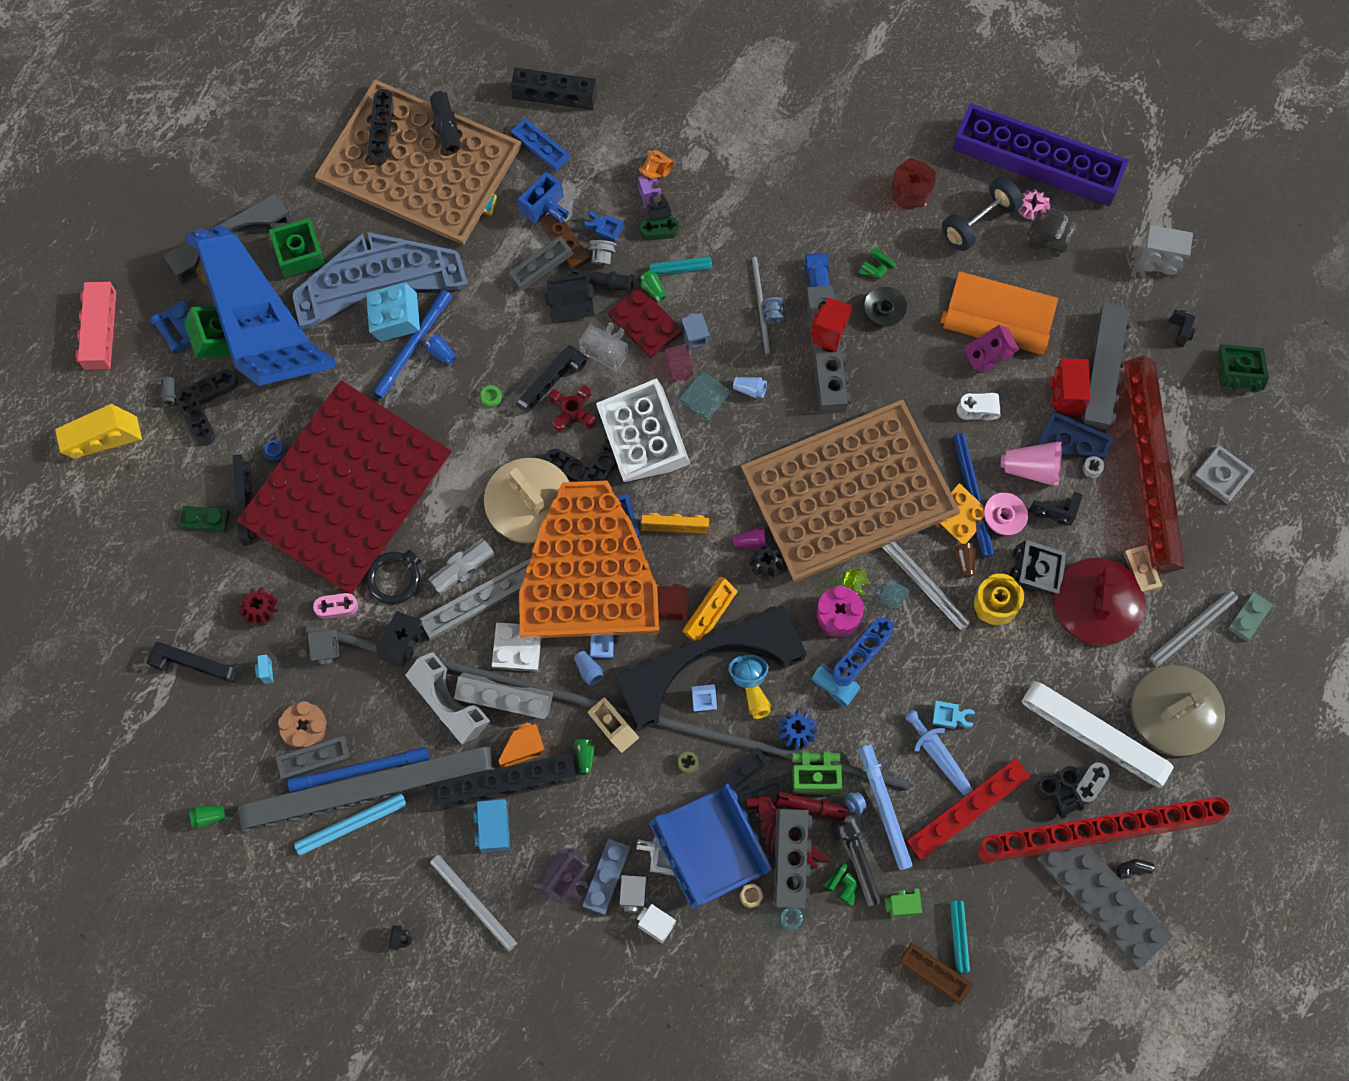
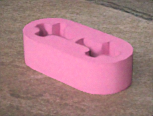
M336 594L319 597L314 602L313 608L319 618L331 619L353 615L358 609V602L352 594ZM346 600L353 603L349 605V609H345L344 606H338L344 605ZM323 603H326L329 608L323 613L319 608H322Z

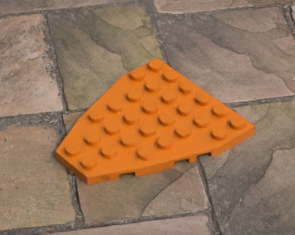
M608 481L562 482L558 494L550 506V511L540 526L532 557L526 569L524 582L519 591L521 639L659 633L657 584L653 579L633 524L628 515L625 514L620 501L614 495Z

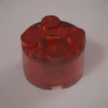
M909 158L900 164L894 172L891 192L895 203L905 209L921 208L927 205L932 197L936 182L935 170L928 164L914 158Z

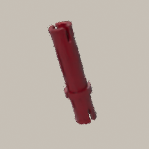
M778 791L776 798H780L775 800L776 806L809 810V813L817 814L820 818L826 816L844 821L847 814H844V812H847V806L828 803L825 799L819 801Z

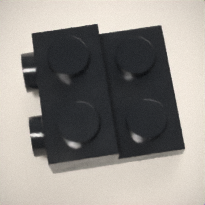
M1025 540L1015 546L1012 557L1016 561L1015 566L1010 570L1009 576L1014 578V581L1025 591L1034 592L1037 590L1053 596L1054 594H1059L1067 552Z

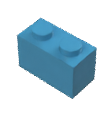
M506 799L477 802V809H473L474 823H478L479 832L474 834L475 846L479 847L481 853L510 851L508 804Z

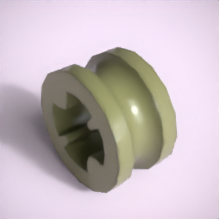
M692 752L682 753L678 758L680 771L685 774H692L697 771L699 767L698 757ZM688 757L692 758V762H695V764L690 765L689 768H684L685 764H682V761H686Z

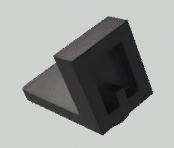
M1074 491L1071 498H1066L1063 509L1033 500L1029 512L1039 518L1055 520L1060 525H1072L1077 516L1083 494Z

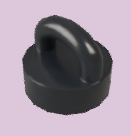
M393 925L389 941L390 950L398 951L399 948L408 947L412 942V934L408 930L402 929V926ZM401 935L406 936V941H400Z

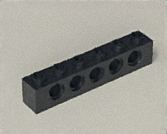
M568 753L432 782L431 785L435 806L438 811L474 804L479 801H488L577 782L572 755Z

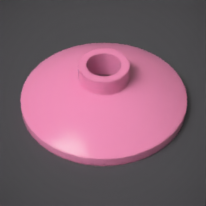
M998 493L987 501L984 508V517L988 526L993 531L1001 535L1010 536L1019 533L1025 527L1028 520V512L1025 504L1017 496L1010 493ZM1000 514H1004L1007 519H1003Z

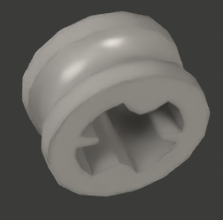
M1095 456L1086 459L1082 466L1083 474L1092 479L1099 477L1104 469L1103 461ZM1090 463L1093 464L1092 466L1095 464L1098 467L1096 472L1094 469L1092 471L1089 469Z

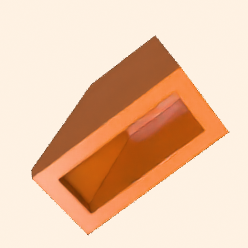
M526 723L519 726L518 730L512 733L498 760L501 768L521 764L546 755L537 725Z

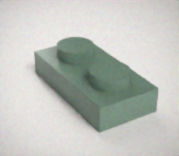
M1253 592L1228 629L1247 642L1273 604Z

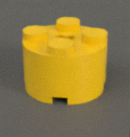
M993 574L981 583L974 597V608L980 620L992 625H1004L1014 619L1024 601L1023 589L1014 581V578L1006 574Z

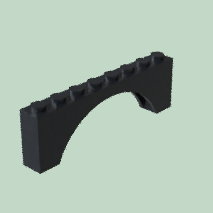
M783 605L777 608L775 606L769 607L763 614L758 616H748L742 623L737 625L729 624L722 631L715 634L713 632L708 633L701 640L694 643L693 641L686 642L680 649L675 651L667 650L654 660L646 659L640 662L639 666L635 668L620 670L617 673L618 675L615 676V684L637 732L659 723L660 707L668 687L685 668L704 657L722 652H747L765 657L783 669L804 661L807 652Z

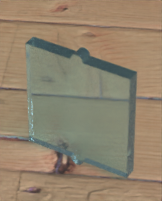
M703 371L680 397V401L690 407L692 412H697L709 420L731 394V391L720 384L718 379H713Z

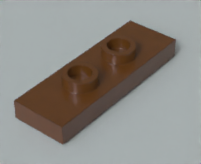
M550 213L539 219V224L551 241L561 235L574 254L565 260L569 267L578 268L590 261L589 255L565 221L559 222Z
M912 942L898 962L899 965L958 1005L962 1004L973 986V983Z

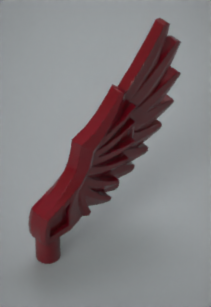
M771 797L746 798V808H758L759 821H761L759 828L761 831L760 837L765 838L764 845L769 846L770 844V853H774L776 806ZM796 827L791 828L788 833L792 841L799 837V830ZM811 844V853L807 854V864L818 868V864L813 858L826 862L829 861V858ZM797 852L789 853L787 860L790 865L791 861L794 864L797 863L799 858Z

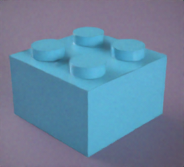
M404 282L366 293L369 332L378 340L383 342L420 331L417 292Z

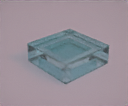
M890 579L879 600L899 611L910 590Z

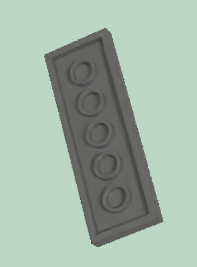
M1062 836L1058 839V841H1063ZM1089 846L1044 853L1036 859L1137 970L1174 937Z

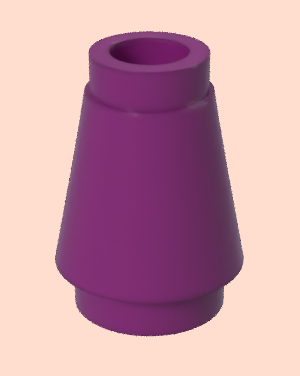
M758 527L738 535H733L735 549H762V547L767 546L765 530Z

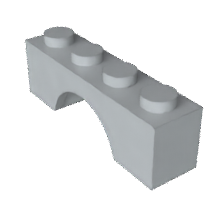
M434 652L419 657L405 676L462 745L476 739L490 720L476 704L464 706L452 698L446 685L447 668Z
M462 673L458 676L454 699L545 719L549 715L553 692L532 687L522 688L493 682L486 677Z

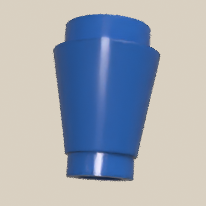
M434 334L424 345L427 353L448 366L457 358L442 336Z

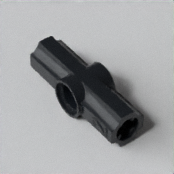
M434 92L430 96V103L434 113L433 119L437 134L440 136L444 153L455 154L461 149V143L457 134L458 128L454 112L451 111L447 92Z

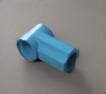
M822 663L811 680L830 693L834 701L847 707L860 690V686L855 681L847 686L838 685L833 679L834 670Z

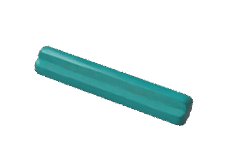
M707 256L651 263L649 270L657 273V275L706 270L712 268L711 257Z
M956 900L950 903L955 968L957 973L962 974L968 973L970 967L964 902Z

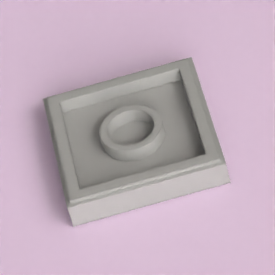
M1218 444L1192 476V479L1228 505L1255 470Z

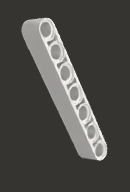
M1034 681L1022 699L1023 705L1157 788L1164 786L1174 768L1164 758L1040 682Z

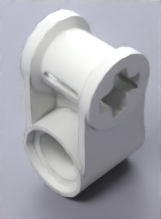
M996 393L965 394L957 406V415L964 420H996L1001 417L999 395Z

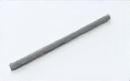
M752 257L765 354L769 355L771 352L767 324L765 323L764 306H762L763 296L757 257Z

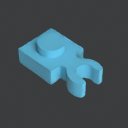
M936 701L932 725L955 729L956 724L960 723L962 727L969 729L972 728L973 723L967 722L964 717L973 716L975 711L966 709L960 712L958 711V704Z

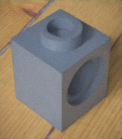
M691 313L681 318V328L683 329L688 350L709 345L710 334L702 313Z

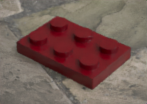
M638 287L608 311V316L650 359L683 333V329L641 287Z

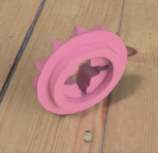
M1027 189L1024 193H1021L1023 204L1018 209L1020 215L1029 220H1039L1048 214L1050 209L1049 198L1045 196L1044 192L1040 193L1037 189L1033 191ZM1033 199H1035L1037 204L1034 210H1032L1031 204Z

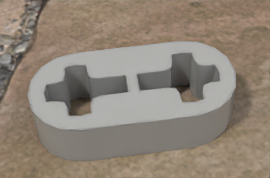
M1092 764L1086 770L1080 783L1075 787L1082 798L1083 804L1091 803L1108 780L1109 770L1105 764ZM1100 769L1102 777H1099L1095 782L1092 781L1095 775L1093 771ZM1088 785H1090L1091 789L1089 790L1088 794L1091 795V797H1082L1081 795L1083 792L1080 789L1084 790Z

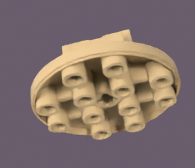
M522 458L505 464L493 474L485 489L484 507L490 524L499 534L511 541L528 544L535 543L543 520L546 519L562 482H569L568 478L557 466L542 459Z

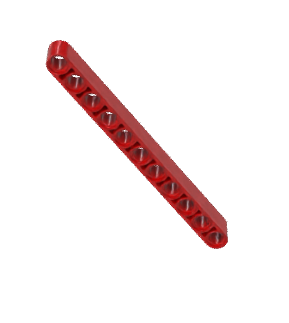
M1213 797L987 836L978 846L977 854L982 861L992 863L1214 825L1229 814L1230 805L1224 798ZM1212 807L1218 810L1219 815L1212 810ZM1190 811H1193L1197 815V818H1194L1190 814ZM1167 814L1173 816L1175 822L1170 821ZM1145 818L1150 819L1153 826L1148 825ZM1122 822L1129 824L1131 830L1126 829ZM1100 826H1104L1108 830V834L1103 833ZM1077 829L1082 830L1085 833L1086 838L1081 837L1078 834ZM1054 833L1060 834L1063 841H1058ZM1032 837L1037 838L1041 845L1034 844ZM1009 841L1015 842L1018 849L1011 848ZM986 845H991L995 849V853L987 851Z

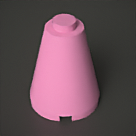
M1061 442L1006 450V455H1001V468H1005V473L1052 486H1059Z

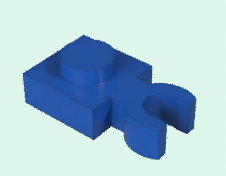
M589 212V218L593 219V222L584 221L586 229H596V236L614 243L624 227V222L608 215H604L600 219L594 212Z

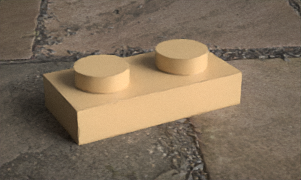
M1147 545L1129 549L1123 553L1129 570L1135 575L1142 592L1147 593L1162 587Z

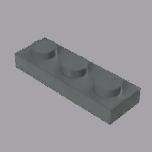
M560 235L510 271L509 274L521 291H523L574 253Z
M344 736L275 757L282 781L351 760Z

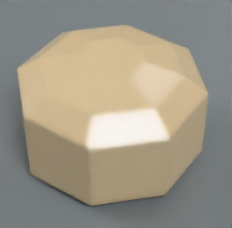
M753 883L745 885L739 895L741 903L750 909L758 907L764 897L761 888Z

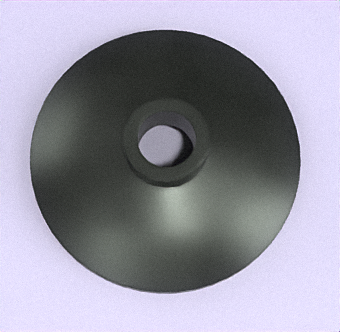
M879 287L867 295L864 310L867 317L873 323L880 326H893L901 322L905 317L907 302L898 290L891 287ZM886 308L888 312H884L881 309Z

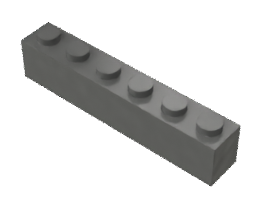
M1105 303L1098 315L1089 370L1091 400L1081 418L1082 424L1102 433H1106L1109 427L1114 426L1116 414L1113 413V409L1117 406L1119 394H1116L1117 387H1120L1122 375L1119 374L1120 368H1123L1125 362V355H1122V352L1128 343V336H1125V333L1131 324V317H1128L1129 308Z

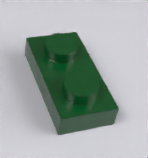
M183 506L179 527L181 530L226 533L229 511L228 509Z

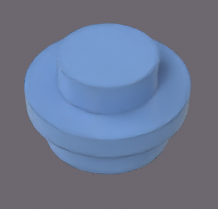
M850 792L846 795L845 806H847V810L850 813L861 814L866 808V802L859 792Z

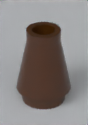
M973 543L956 545L953 553L962 577L974 576L976 549L973 548Z

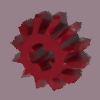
M260 587L255 592L251 588L249 596L245 593L242 595L245 601L239 602V606L242 608L239 613L241 616H245L244 620L246 623L252 621L254 626H258L261 621L263 625H267L266 619L274 620L275 617L272 613L278 612V607L275 605L278 603L276 597H272L273 593L270 590L265 592L264 588ZM260 604L261 608L257 609L256 605Z

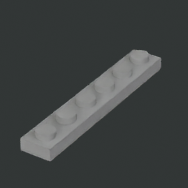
M531 558L420 618L429 639L433 640L517 594L520 591L521 585H523L526 569Z

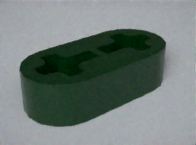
M674 217L652 220L651 218L644 219L639 227L640 236L645 240L674 238L679 233V222ZM667 225H671V226H672V230H671V231L668 230ZM646 227H651V232H647Z

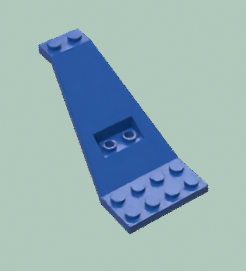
M215 226L214 229L208 230L196 229L195 232L186 233V242L198 250L233 364L238 371L260 386L335 368V359L309 341L236 234L225 226Z

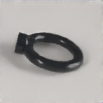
M410 549L405 554L401 552H387L378 556L373 561L366 575L369 592L376 600L385 604L394 605L407 601L418 589L420 583L418 565L422 561ZM388 561H400L411 572L409 587L399 595L390 596L382 593L375 582L378 569Z

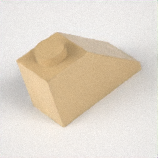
M605 697L587 712L621 753L639 739V736Z

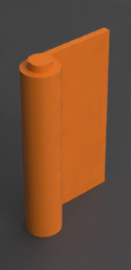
M959 271L948 311H943L940 323L944 324V329L977 338L998 325L1009 328L1019 349L1044 355L1059 298Z

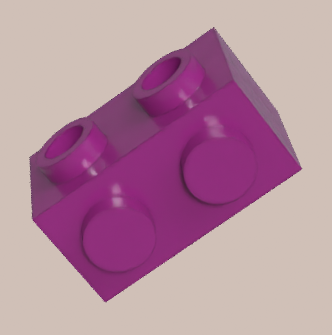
M998 325L965 346L964 350L974 370L987 373L995 369V365L999 362L1011 359L1019 348L1009 328Z

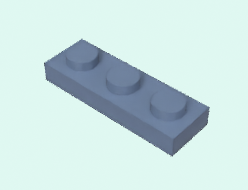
M611 839L607 840L583 903V908L604 916L606 915L631 849L630 846Z

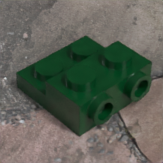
M1220 344L1218 350L1220 386L1227 387L1229 390L1249 389V391L1254 393L1264 390L1269 379L1264 348Z

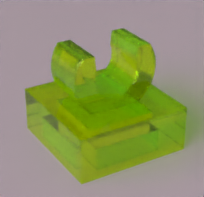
M862 569L847 571L842 586L853 590L861 596L866 595V592L861 589L862 585H870L871 582L866 578L867 572Z

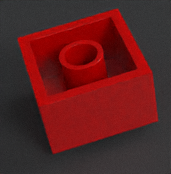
M1062 358L1059 365L1055 367L1054 376L1050 377V388L1054 390V396L1051 397V408L1055 412L1066 417H1081L1091 400L1088 359Z

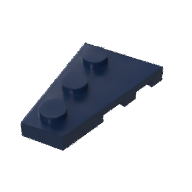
M1053 411L1037 445L1061 442V455L1086 458L1095 456L1105 459L1114 438Z

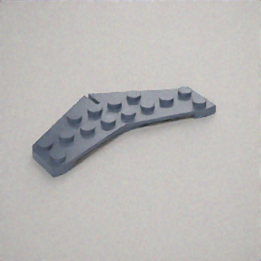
M369 232L367 234L371 249L367 250L362 233L293 292V301L299 326L302 330L311 328L365 299L366 293L404 282L413 290H461L468 288L460 255L455 250Z

